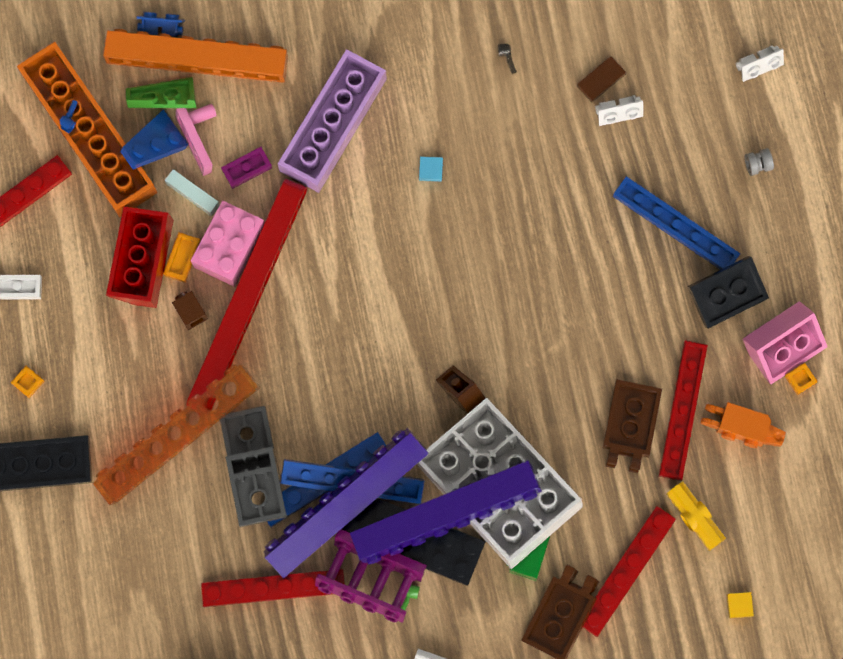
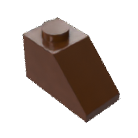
M454 365L436 379L437 383L466 414L486 399L476 383Z

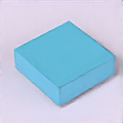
M420 157L419 181L442 182L443 158Z

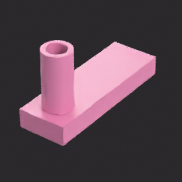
M209 104L191 112H187L186 108H177L175 118L189 144L202 175L205 176L212 173V162L194 125L216 117L214 106Z

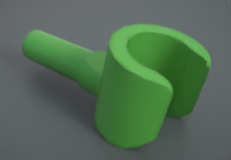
M410 586L401 609L406 610L410 598L418 599L419 586Z

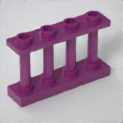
M340 529L334 541V545L338 548L326 577L321 574L317 575L315 586L325 594L333 593L340 596V599L346 603L353 604L354 602L359 604L367 612H377L384 615L391 622L403 623L406 611L401 609L412 582L416 580L421 582L427 565L401 554L390 555L389 553L384 555L377 562V564L381 565L382 569L371 594H365L358 591L357 588L368 563H363L359 560L348 586L335 581L346 554L351 552L358 555L350 533ZM396 571L403 574L404 578L391 605L379 600V597L390 572Z

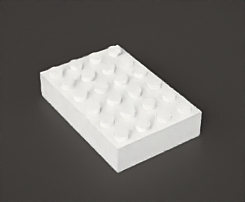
M488 398L483 400L427 448L429 454L417 463L418 467L443 494L462 488L525 461H529L532 464L542 492L537 493L538 496L529 501H524V499L517 501L514 507L507 510L500 508L492 511L493 515L485 519H479L478 517L470 520L472 527L510 569L514 568L583 507L582 499Z

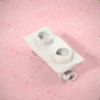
M771 45L757 52L758 59H756L754 54L740 58L739 62L736 63L738 71L742 70V81L756 78L765 72L784 65L783 49Z
M633 95L619 99L620 105H616L615 100L600 102L599 105L595 106L599 126L643 117V100L640 99V96L636 97Z

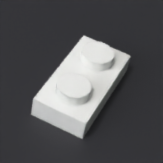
M0 275V299H41V275Z

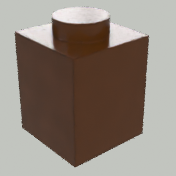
M192 291L180 293L175 297V301L172 302L188 331L208 319Z

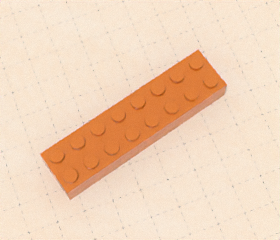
M53 42L17 65L21 75L119 218L122 217L124 206L136 208L158 193L143 168L132 169L120 151L125 142L56 42ZM72 100H75L78 103L71 119L76 122V125L71 133H67L61 129L60 119L68 112Z

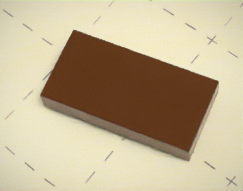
M610 56L581 80L577 87L592 103L625 76L626 71Z

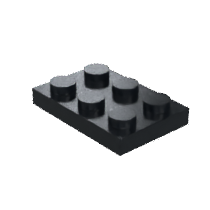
M747 256L687 286L703 324L707 329L769 299L751 256Z

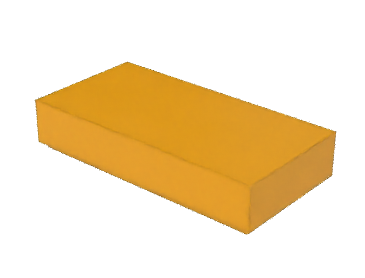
M178 232L163 275L186 283L192 267L191 259L201 240Z

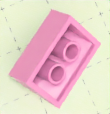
M800 301L743 338L749 356L770 384L828 347L815 313Z

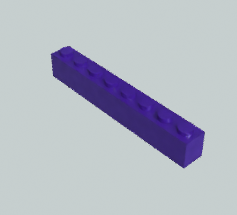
M408 427L404 431L401 429L396 432L391 438L392 441L387 446H380L373 453L374 457L368 462L363 461L355 469L356 472L350 477H344L337 484L338 488L332 493H325L320 498V503L316 507H310L301 515L302 519L296 524H289L283 530L284 534L278 539L274 538L266 544L264 550L265 559L283 578L429 454L425 446Z
M525 461L351 532L350 535L359 560L363 563L374 564L379 562L384 555L389 553L390 555H396L403 552V548L411 544L412 546L421 545L426 542L425 539L433 535L434 537H440L447 534L448 529L453 527L463 528L469 525L470 520L478 517L479 519L490 517L493 515L492 511L500 508L502 510L510 509L515 506V502L522 499L524 501L532 500L542 490L532 464L529 461Z

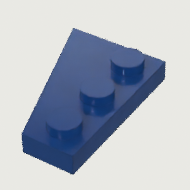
M163 109L126 143L120 152L131 168L136 169L183 151L189 144Z

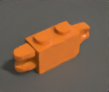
M729 402L726 403L724 408L711 404H706L705 406L706 411L721 416V419L718 422L710 418H702L700 423L716 429L717 433H720L724 439L730 441L738 439L744 441V445L751 448L762 447L763 444L781 447L784 442L786 432L770 425L771 419L766 414Z

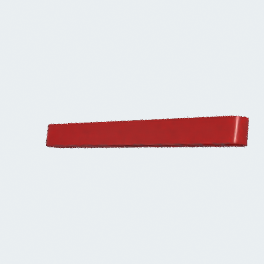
M288 179L283 181L193 385L186 406L207 415L212 411L307 192L306 186Z

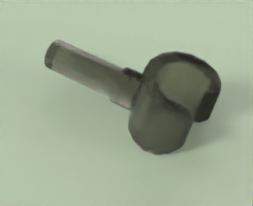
M507 43L499 44L498 56H506L511 74L517 73L512 61L510 45Z

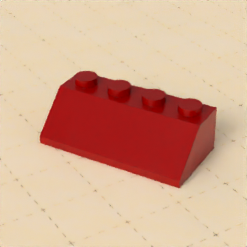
M123 207L106 291L107 297L132 305L157 308L174 222L168 212Z

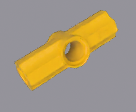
M683 481L666 493L681 513L680 516L683 522L692 532L694 531L709 551L726 539L711 519L712 515L707 507L695 498Z

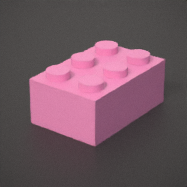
M222 200L191 259L193 267L235 287L265 224L264 220Z

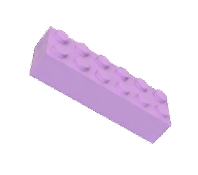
M346 49L279 160V171L319 193L387 80L386 70Z

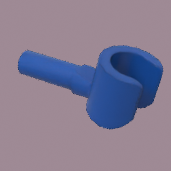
M72 100L68 112L60 119L61 129L67 133H71L76 125V122L71 119L78 103L75 100Z

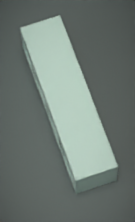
M174 169L165 179L166 185L210 216L220 206L216 199Z

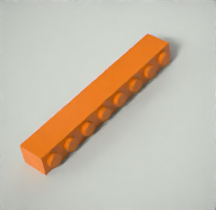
M123 29L107 30L103 54L107 64L285 83L288 62L287 50L280 46H270L268 48L261 47V45L256 43L240 45L235 41L221 43L209 38H205L202 41L194 40V38L189 36L174 38L168 34L155 36L143 31L127 33Z

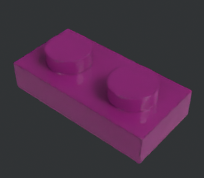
M262 147L221 167L232 189L272 169V165Z

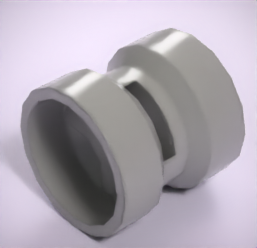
M768 148L760 150L757 154L753 152L745 154V164L750 176L756 175L762 170L765 172L774 170L773 158Z

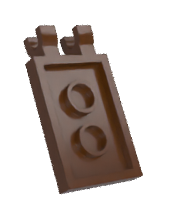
M616 379L602 447L609 449L606 467L615 469L618 455L631 457L629 472L638 473L642 456L649 458L661 399V388Z
M568 564L560 579L553 576L521 640L555 659L568 658L597 600L591 594L597 588L599 581L587 575L582 587L573 583L578 570Z

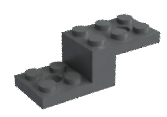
M261 406L219 415L239 527L286 518L287 514L279 480L280 474L266 407ZM251 428L254 435L250 440L241 438L240 434L243 429ZM257 492H262L265 495V501L261 505H256L252 502V496Z

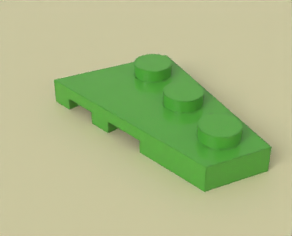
M193 77L126 88L128 108H196Z

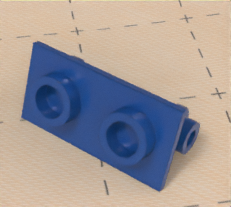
M143 12V16H137V19H142V23L137 25V32L143 31L150 35H158V28L162 27V34H168L177 38L179 35H183V27L179 25L185 22V19H179L177 14H166L165 18L157 17V13Z

